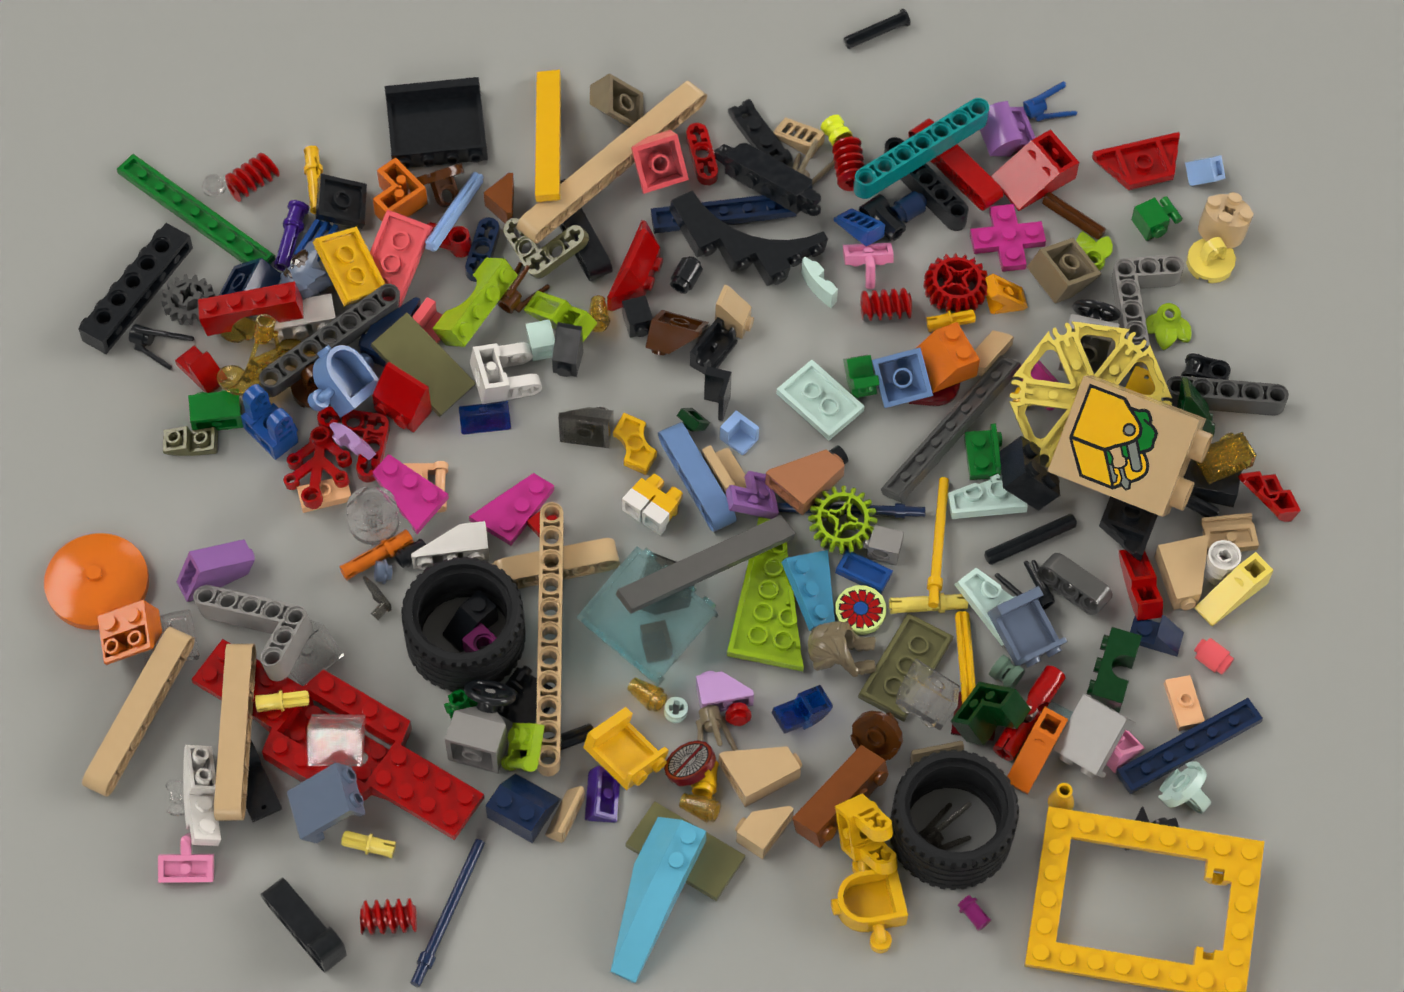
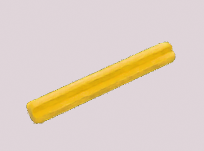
M958 611L955 616L963 704L976 684L970 616L967 611Z

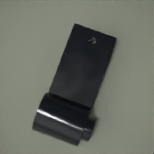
M251 740L246 809L252 822H255L283 809Z

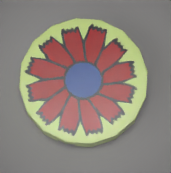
M855 585L845 589L839 595L835 603V617L840 622L848 621L855 634L867 635L875 632L884 622L886 603L883 596L875 589L865 585Z

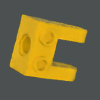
M863 793L836 805L835 810L841 849L855 862L859 860L864 861L878 874L887 875L895 872L898 868L896 853L884 842L893 836L891 819L879 809L874 801L869 800Z

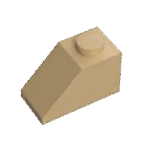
M724 284L716 302L715 320L717 317L724 321V328L727 331L733 327L736 331V337L743 339L745 332L751 330L754 322V317H751L752 307L730 286Z
M785 806L752 811L747 819L743 817L735 828V831H737L736 842L763 859L792 821L794 808Z

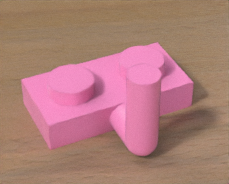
M874 243L868 246L863 244L843 245L845 265L861 266L865 264V287L867 289H874L876 265L894 262L891 243Z
M190 832L185 834L180 840L181 854L158 855V883L213 882L214 854H192Z

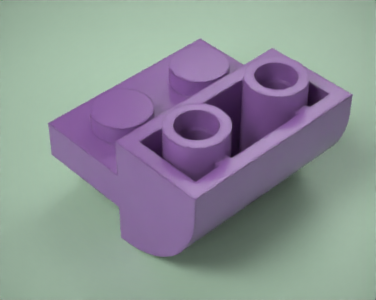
M1008 101L997 102L989 106L987 124L980 129L990 156H1011L1014 151H1020L1032 139L1036 138L1023 107H1010Z

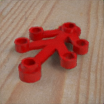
M325 426L314 428L310 433V442L296 453L290 454L286 459L289 468L295 470L283 478L288 490L297 489L300 486V479L311 472L309 487L305 488L301 493L304 505L310 509L319 508L323 502L320 490L323 470L333 478L338 488H344L350 482L347 472L339 470L325 457V451L327 450L336 457L339 467L346 468L352 464L350 453L345 450L343 451L334 443L332 438L333 432ZM314 452V456L303 464L302 459Z

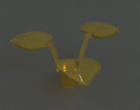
M261 314L256 317V321L249 317H244L233 325L231 332L221 333L220 335L232 343H240L244 340L251 341V339L255 338L245 370L236 365L224 366L218 372L217 381L226 392L243 396L249 387L259 384V376L249 372L259 344H267L273 338L276 350L282 352L281 356H283L303 341L284 339L279 344V332L274 330L276 324L274 317ZM311 351L305 353V355L308 357H313L316 355L314 352Z

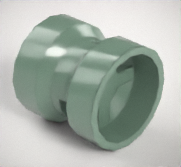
M1002 655L991 668L989 676L995 680L1002 681L1005 687L1014 688L1022 679L1025 670L1019 665H1013L1010 658Z

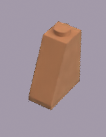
M825 449L769 469L766 472L765 484L801 515H804L815 504L816 497L821 498L824 490L828 492L844 477L845 464L837 454H831Z

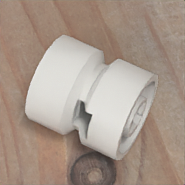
M1226 540L1216 541L1211 545L1206 556L1204 577L1208 582L1218 585L1240 564L1241 552L1237 545Z

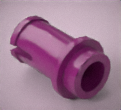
M968 895L958 903L959 912L964 913L976 927L977 931L987 926L991 919L976 903V897L972 898Z

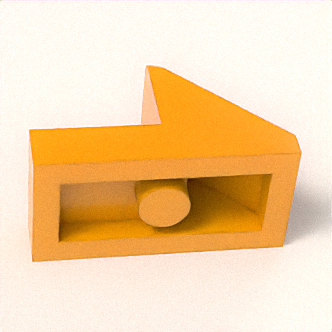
M995 274L985 278L988 287L986 299L991 314L1021 311L1028 308L1023 287Z

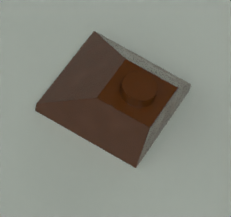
M661 310L651 320L645 348L651 349V352L656 355L664 356L670 354L699 337L708 327L709 322Z

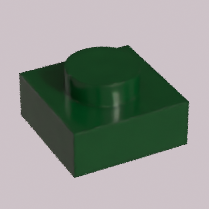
M681 408L676 415L683 421L682 423L686 429L692 432L705 431L710 424L707 419L693 408Z

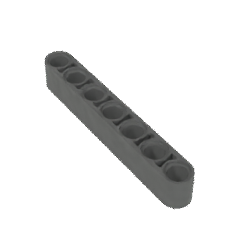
M384 284L264 368L259 375V385L268 393L269 397H275L301 379L302 370L308 365L315 363L319 358L316 353L327 345L331 349L339 345L348 346L361 337L363 333H366L371 325L398 309L400 300L399 289L393 284ZM389 296L392 297L394 300L385 301L383 298ZM366 310H371L374 312V314L366 315L363 312ZM353 324L355 328L347 329L344 325ZM326 338H334L336 341L328 343L324 340ZM311 351L314 352L316 355L313 357H308L305 355V353ZM288 365L295 366L296 369L293 371H288L285 369V367ZM272 379L275 380L276 383L273 385H268L265 383V381Z

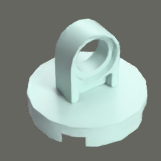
M1196 761L1188 762L1185 764L1188 768L1182 772L1176 769L1165 779L1159 789L1163 794L1158 795V797L1169 808L1186 803L1197 813L1203 814L1211 804L1210 799L1200 789L1206 780L1207 773L1200 763Z

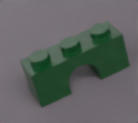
M1112 627L1109 636H1103L1100 650H1104L1103 658L1097 657L1093 670L1098 675L1096 681L1090 680L1086 693L1118 713L1120 712L1129 681L1117 677L1112 669L1117 666L1132 669L1142 638L1141 635Z

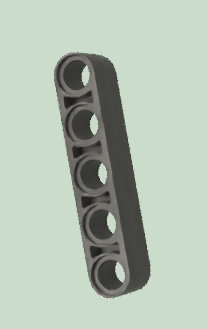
M1173 376L1167 381V387L1172 399L1163 398V400L1170 401L1172 406L1177 407L1179 393H1175L1172 390L1179 392L1182 377H1186L1198 392L1204 394L1201 396L1208 403L1209 410L1275 416L1284 411L1289 392L1286 387L1280 384Z

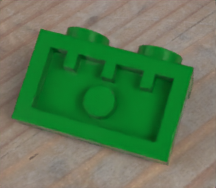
M996 423L990 425V430L965 432L964 443L969 480L990 479L991 476L1000 475L999 447H1002V433L997 432Z

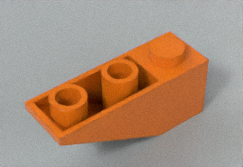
M1044 707L1007 775L1010 779V784L1014 788L1028 795L1068 722L1067 718Z

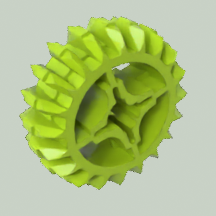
M844 485L839 493H837L835 486L832 487V495H829L824 490L822 492L824 500L816 497L815 503L818 506L810 507V511L816 515L808 516V521L814 523L809 526V530L811 532L818 531L813 536V539L816 541L823 538L820 543L822 548L828 543L831 544L829 548L831 553H833L835 546L839 547V554L844 553V547H848L850 553L854 552V544L859 549H862L863 543L861 539L863 541L865 539L868 540L870 536L867 533L872 534L874 530L870 525L877 524V518L870 517L876 514V509H867L872 504L871 499L863 502L864 492L855 496L856 488L852 487L850 493H846V486ZM844 502L842 508L838 510H826L833 503ZM852 504L862 513L864 523L859 522L858 518L851 514ZM845 510H847L846 521L848 523L842 524L840 530H838L839 519L837 517L841 518V515H844ZM821 517L827 518V521L834 525L833 536L825 530ZM846 530H860L852 537L840 538Z

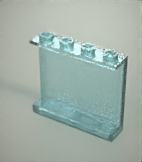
M636 546L576 618L659 687L665 679L663 677L680 655L713 616L715 618L718 617V613L715 610L717 605L706 596L701 599L695 594L697 589L692 585L630 614L615 595L617 589L669 566L665 564L662 567L655 560L658 557L648 548L641 550Z

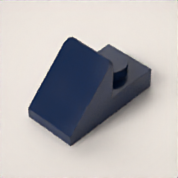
M1162 615L1160 623L1148 619L1137 621L1136 616H1134L1130 629L1131 633L1142 636L1139 646L1178 656L1184 632L1165 615Z

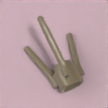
M818 139L813 141L800 168H798L801 158L800 153H797L792 166L793 169L807 177H810V173L805 168L818 144ZM834 160L812 179V186L835 166Z
M709 705L699 710L700 719L696 721L698 729L697 740L703 741V730L705 729L708 733L714 732L717 745L722 746L719 732L722 728L732 750H738L726 725L725 717L720 714L719 707Z

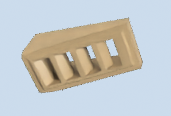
M786 117L773 131L778 140L805 155L813 141L818 139V144L811 158L825 141L824 132ZM786 126L790 128L786 133L782 132ZM793 131L797 132L794 136H791Z

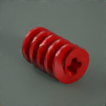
M844 137L835 142L832 147L837 185L845 191H854L856 171L865 166L863 163L862 142L857 137Z
M259 153L256 155V158H251L248 163H243L241 169L235 168L233 174H226L225 181L231 195L236 201L240 202L242 201L240 193L248 197V188L256 192V183L264 187L263 178L271 182L273 181L271 173L279 177V170L267 155Z
M901 288L899 295L896 289H891L889 296L885 289L881 290L880 296H878L876 290L871 291L870 297L866 291L861 293L860 308L862 320L864 315H867L869 321H872L874 314H877L879 321H882L884 313L887 314L889 320H892L893 313L897 314L898 319L902 318L903 312H906L908 319L912 317L910 292L908 295L905 288Z
M411 898L407 899L405 906L402 905L400 899H397L394 907L391 906L389 899L385 900L384 907H381L378 900H375L372 908L369 907L367 900H364L362 908H360L361 935L364 934L366 927L370 935L375 933L377 927L381 934H385L388 926L393 934L397 932L399 925L403 933H407L409 925H411L414 932H417L416 906L413 905Z

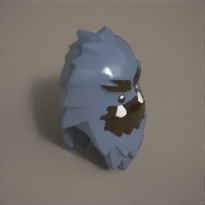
M314 239L309 241L304 249L292 257L290 266L280 275V284L295 281L303 300L321 295L323 290L333 284L326 269L323 270L318 264V253L312 243Z

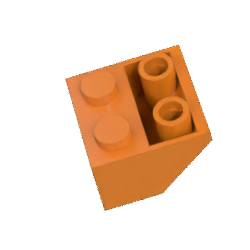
M145 600L97 616L103 660L106 665L153 649L162 634L159 609Z

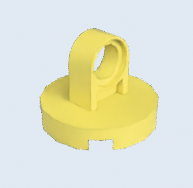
M1215 237L1208 241L1200 239L1190 247L1186 264L1189 272L1198 280L1200 277L1208 280L1207 283H1218L1229 278L1235 267L1236 257L1233 249L1227 248L1222 238Z

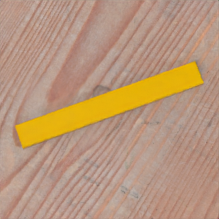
M560 70L537 72L536 202L560 200Z

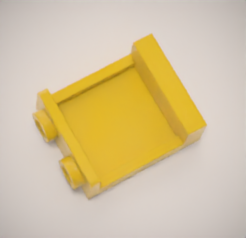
M624 707L588 732L583 748L624 789L628 790L634 785H641L653 771L655 773L659 772L667 763L665 759L669 750L663 747L658 751L630 723L633 713L627 707Z

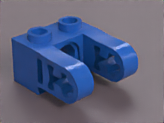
M259 384L249 387L242 397L245 413L241 415L243 428L276 460L299 443L297 437L298 429L293 423L292 417L283 408H278L274 403H270L268 393Z

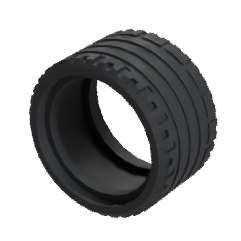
M454 557L433 564L430 568H426L422 574L420 573L415 581H412L410 589H407L405 598H403L401 618L408 656L412 665L416 666V671L426 681L429 680L434 686L437 685L441 689H448L454 692L458 689L464 690V686L473 680L482 679L501 682L518 665L517 661L522 657L525 648L524 642H526L523 602L516 583H513L512 578L503 569H499L497 565L490 564L486 560H479V558ZM478 590L497 606L506 619L503 630L491 644L470 653H453L440 649L432 644L422 633L428 616L438 606L455 598L471 597Z
M942 750L939 753L934 752L929 756L922 757L919 762L916 761L905 771V776L901 777L896 788L890 819L892 821L893 836L890 838L893 851L897 854L898 861L903 864L906 871L909 870L913 877L920 879L919 881L929 883L932 887H940V889H967L969 886L974 887L979 883L985 882L988 877L991 878L1002 867V863H1005L1019 819L1018 797L1014 786L1010 784L1008 776L1004 774L1001 768L996 767L994 762L988 761V758L978 756L974 752L969 753L965 750ZM943 788L964 790L975 795L987 805L994 817L996 833L986 844L974 850L949 852L928 843L918 833L912 822L910 810L922 796L934 790Z

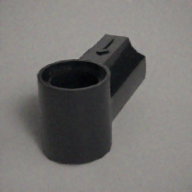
M881 194L876 195L859 207V212L885 224L884 235L889 241L897 240L906 230V225L891 211L889 202Z

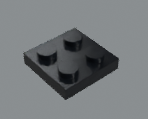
M320 174L317 186L316 219L349 227L357 226V228L362 229L365 225L367 184Z

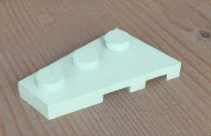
M999 474L991 476L990 480L980 484L973 483L948 493L951 519L1027 512V503L1003 489L1002 475L1000 476Z
M975 568L954 585L1000 645L1003 646L1004 644L987 612L1014 597L1004 591L996 581L978 568Z

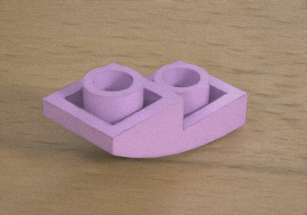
M336 422L330 424L334 432L332 438L341 448L345 445L357 456L361 454L367 460L376 455L370 445L350 428Z

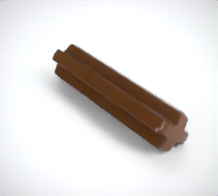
M1051 192L1044 196L1043 205L1095 239L1099 240L1102 238L1106 230L1105 227Z

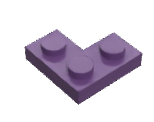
M748 471L744 477L746 488L729 485L727 488L726 496L730 511L773 519L779 514L775 492L765 484L766 474Z

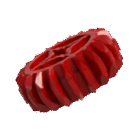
M956 252L951 258L947 254H945L943 260L937 257L935 264L931 263L928 271L925 272L923 287L926 298H930L931 305L937 304L938 311L943 308L946 309V313L947 311H955L957 313L970 309L976 311L978 305H982L986 296H988V287L985 279L988 274L986 270H983L982 263L976 264L975 257L968 260L966 253L962 258L958 257ZM942 277L944 285L940 287L937 281ZM970 282H973L975 285L972 291L969 289Z

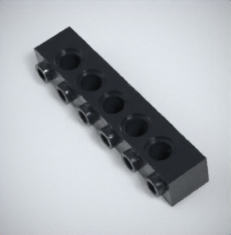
M165 223L161 229H158L149 244L139 251L138 257L134 262L125 268L120 279L111 285L106 296L96 303L92 313L81 321L78 329L82 342L107 355L191 252L193 246L190 235L168 223Z

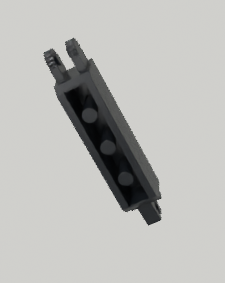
M740 143L735 148L723 144L715 150V159L725 166V174L743 183L748 188L757 191L795 214H798L800 211L809 214V216L811 215V217L821 214V207L819 206L821 196L812 189L811 178L748 143Z

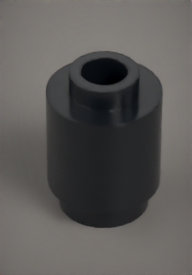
M692 256L683 257L671 276V287L682 294L692 290L703 271L700 261Z

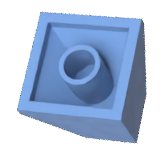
M921 348L872 360L874 374L878 375L880 385L877 386L884 408L933 396Z

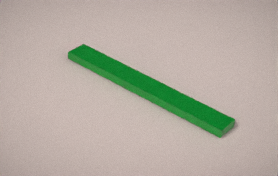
M132 154L117 168L119 175L241 263L263 258L267 263L271 264L275 260V255L135 154Z

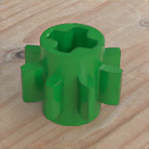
M460 689L448 695L449 703L444 704L451 720L455 710L477 706V702L470 699L464 690Z

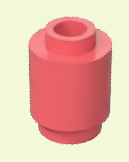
M1209 638L1207 641L1202 639L1194 649L1197 653L1195 659L1214 673L1218 672L1223 675L1234 661V658L1230 656L1231 652L1212 638Z

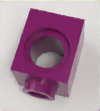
M480 623L462 639L463 650L466 653L477 651L480 647L491 644L497 637Z

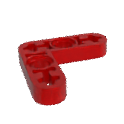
M326 407L317 414L318 425L325 426L331 431L330 424L332 422H341L339 415L333 407ZM352 410L342 417V425L350 428L359 437H363L362 439L366 443H376L380 446L379 450L375 452L376 455L370 459L372 470H369V473H364L368 466V460L360 454L358 456L356 464L359 479L363 482H373L376 480L373 477V471L383 461L390 431L389 421L385 415L380 413ZM328 416H332L333 419L326 423L325 420L328 419ZM356 418L360 420V424L357 427H349L347 421ZM377 423H382V426L379 427V430L374 429V426H377Z

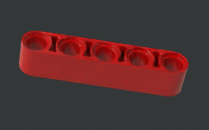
M929 118L908 132L909 138L935 122ZM958 144L930 160L980 210H986L1003 198L1004 195L1000 185Z

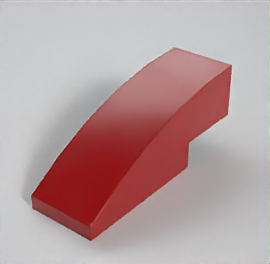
M1119 550V559L1125 585L1137 621L1162 618L1163 599L1157 588V577L1146 551H1144L1142 559L1139 561L1128 551Z

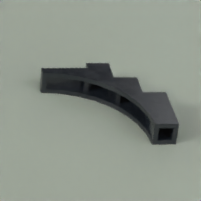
M693 190L671 200L669 211L696 258L702 255L709 256L716 252L718 248L731 272L738 269L740 271L745 270L754 263L766 286L773 283L778 285L788 278L791 267L801 264L804 257H817L822 254L828 242L824 231L805 238L791 240H773L748 235L716 218L701 203Z

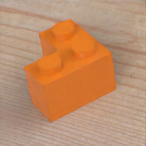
M396 157L377 170L379 187L383 192L373 198L375 215L381 221H383L387 210L409 217L428 204L426 187Z

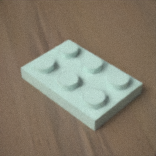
M813 360L809 361L779 386L776 391L780 398L828 441L864 412L865 408L861 402Z

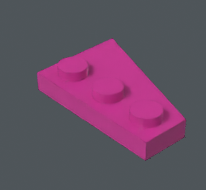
M389 454L373 471V477L388 497L393 500L399 508V512L408 520L416 534L423 529L449 499L448 493Z
M533 473L470 515L469 521L472 523L485 521L487 532L512 546L527 526V520L539 511L555 490L554 485Z

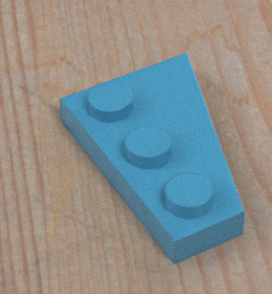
M828 550L785 558L781 563L809 631H812L814 627L820 624L835 622Z

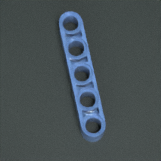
M680 422L659 431L658 438L664 451L710 530L715 532L737 521L735 512L729 510L726 495L684 424Z

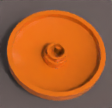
M106 533L84 535L65 544L51 559L44 577L45 594L54 613L67 624L86 630H99L97 616L144 600L149 588V572L141 552L128 540Z

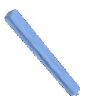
M473 172L426 239L425 248L434 252L439 248L482 185L484 178L482 174Z

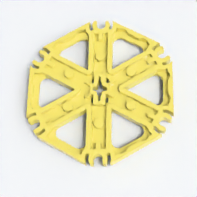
M1074 321L1071 323L1074 326L1075 332H1072V328L1067 322L1064 324L1066 334L1060 335L1055 327L1052 329V334L1056 339L1053 340L1048 331L1013 377L1021 378L1023 381H1011V385H1017L1020 388V392L1018 394L1010 393L1009 397L1015 400L1020 399V402L1009 401L1023 437L1037 444L1040 449V456H1048L1049 461L1045 465L1046 468L1050 466L1083 376L1093 375L1119 385L1133 365L1137 362H1142L1147 366L1155 385L1153 394L1143 395L1172 406V402L1161 400V398L1172 399V396L1152 348L1149 345L1144 352L1141 351L1146 345V340H1143L1140 345L1133 344L1132 339L1136 335L1135 332H1132L1127 339H1124L1130 329ZM1085 335L1108 337L1115 341V349L1095 374L1080 342L1081 338ZM1047 350H1054L1060 359L1069 384L1033 379L1031 369ZM1035 405L1066 410L1046 437L1039 439L1034 436L1025 414L1028 406Z

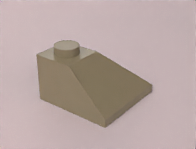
M609 73L590 85V105L624 125L631 127L643 117V92Z

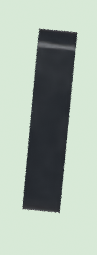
M898 137L889 138L885 143L884 153L901 144L904 140ZM927 163L900 179L911 191L923 194L927 201L926 206L947 228L953 231H960L966 226L969 211L968 205Z
M580 208L559 227L563 232L573 225H578L588 233L589 241L587 245L577 252L575 257L587 279L591 281L613 272V268L583 209ZM578 233L574 235V237H575V240H574V241H578V240H579V238H578V235H579V234H578Z

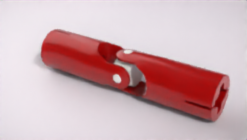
M1047 665L1028 693L1026 703L1031 710L1024 719L1027 723L1022 722L1017 729L1006 727L995 743L993 750L999 757L1007 761H1013L1028 738L1044 707H1048L1065 681L1066 677L1061 670L1051 665Z

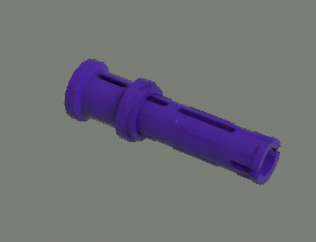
M291 200L287 206L289 209L288 215L282 223L284 233L274 263L275 269L279 271H284L290 266L298 235L304 229L303 221L305 214L309 212V206L302 201Z

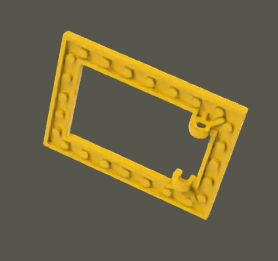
M1048 806L1025 967L1173 992H1246L1265 841ZM1071 839L1206 861L1203 880L1213 885L1224 886L1231 884L1222 951L1214 950L1213 953H1207L1203 951V947H1196L1194 949L1193 964L1190 965L1056 942ZM1214 871H1219V872H1224V873L1219 874V873H1214Z

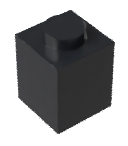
M646 295L622 301V315L629 337H644L648 335L653 317Z

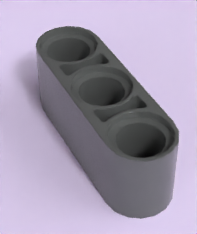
M1053 553L1037 571L1039 579L1044 584L1090 615H1096L1112 598L1113 594L1109 586L1061 553Z

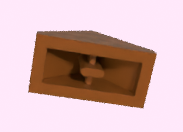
M507 173L483 192L485 207L504 223L513 218L514 176L513 173Z

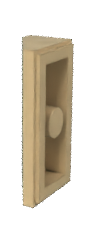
M992 330L975 349L980 359L978 375L982 377L995 361L1008 351L1013 344L1014 337L1012 335Z
M578 786L566 791L545 833L546 837L560 843L565 841L585 800L584 787Z

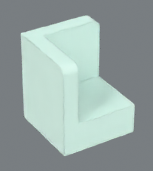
M550 320L526 324V335L533 355L532 360L552 358L555 338Z

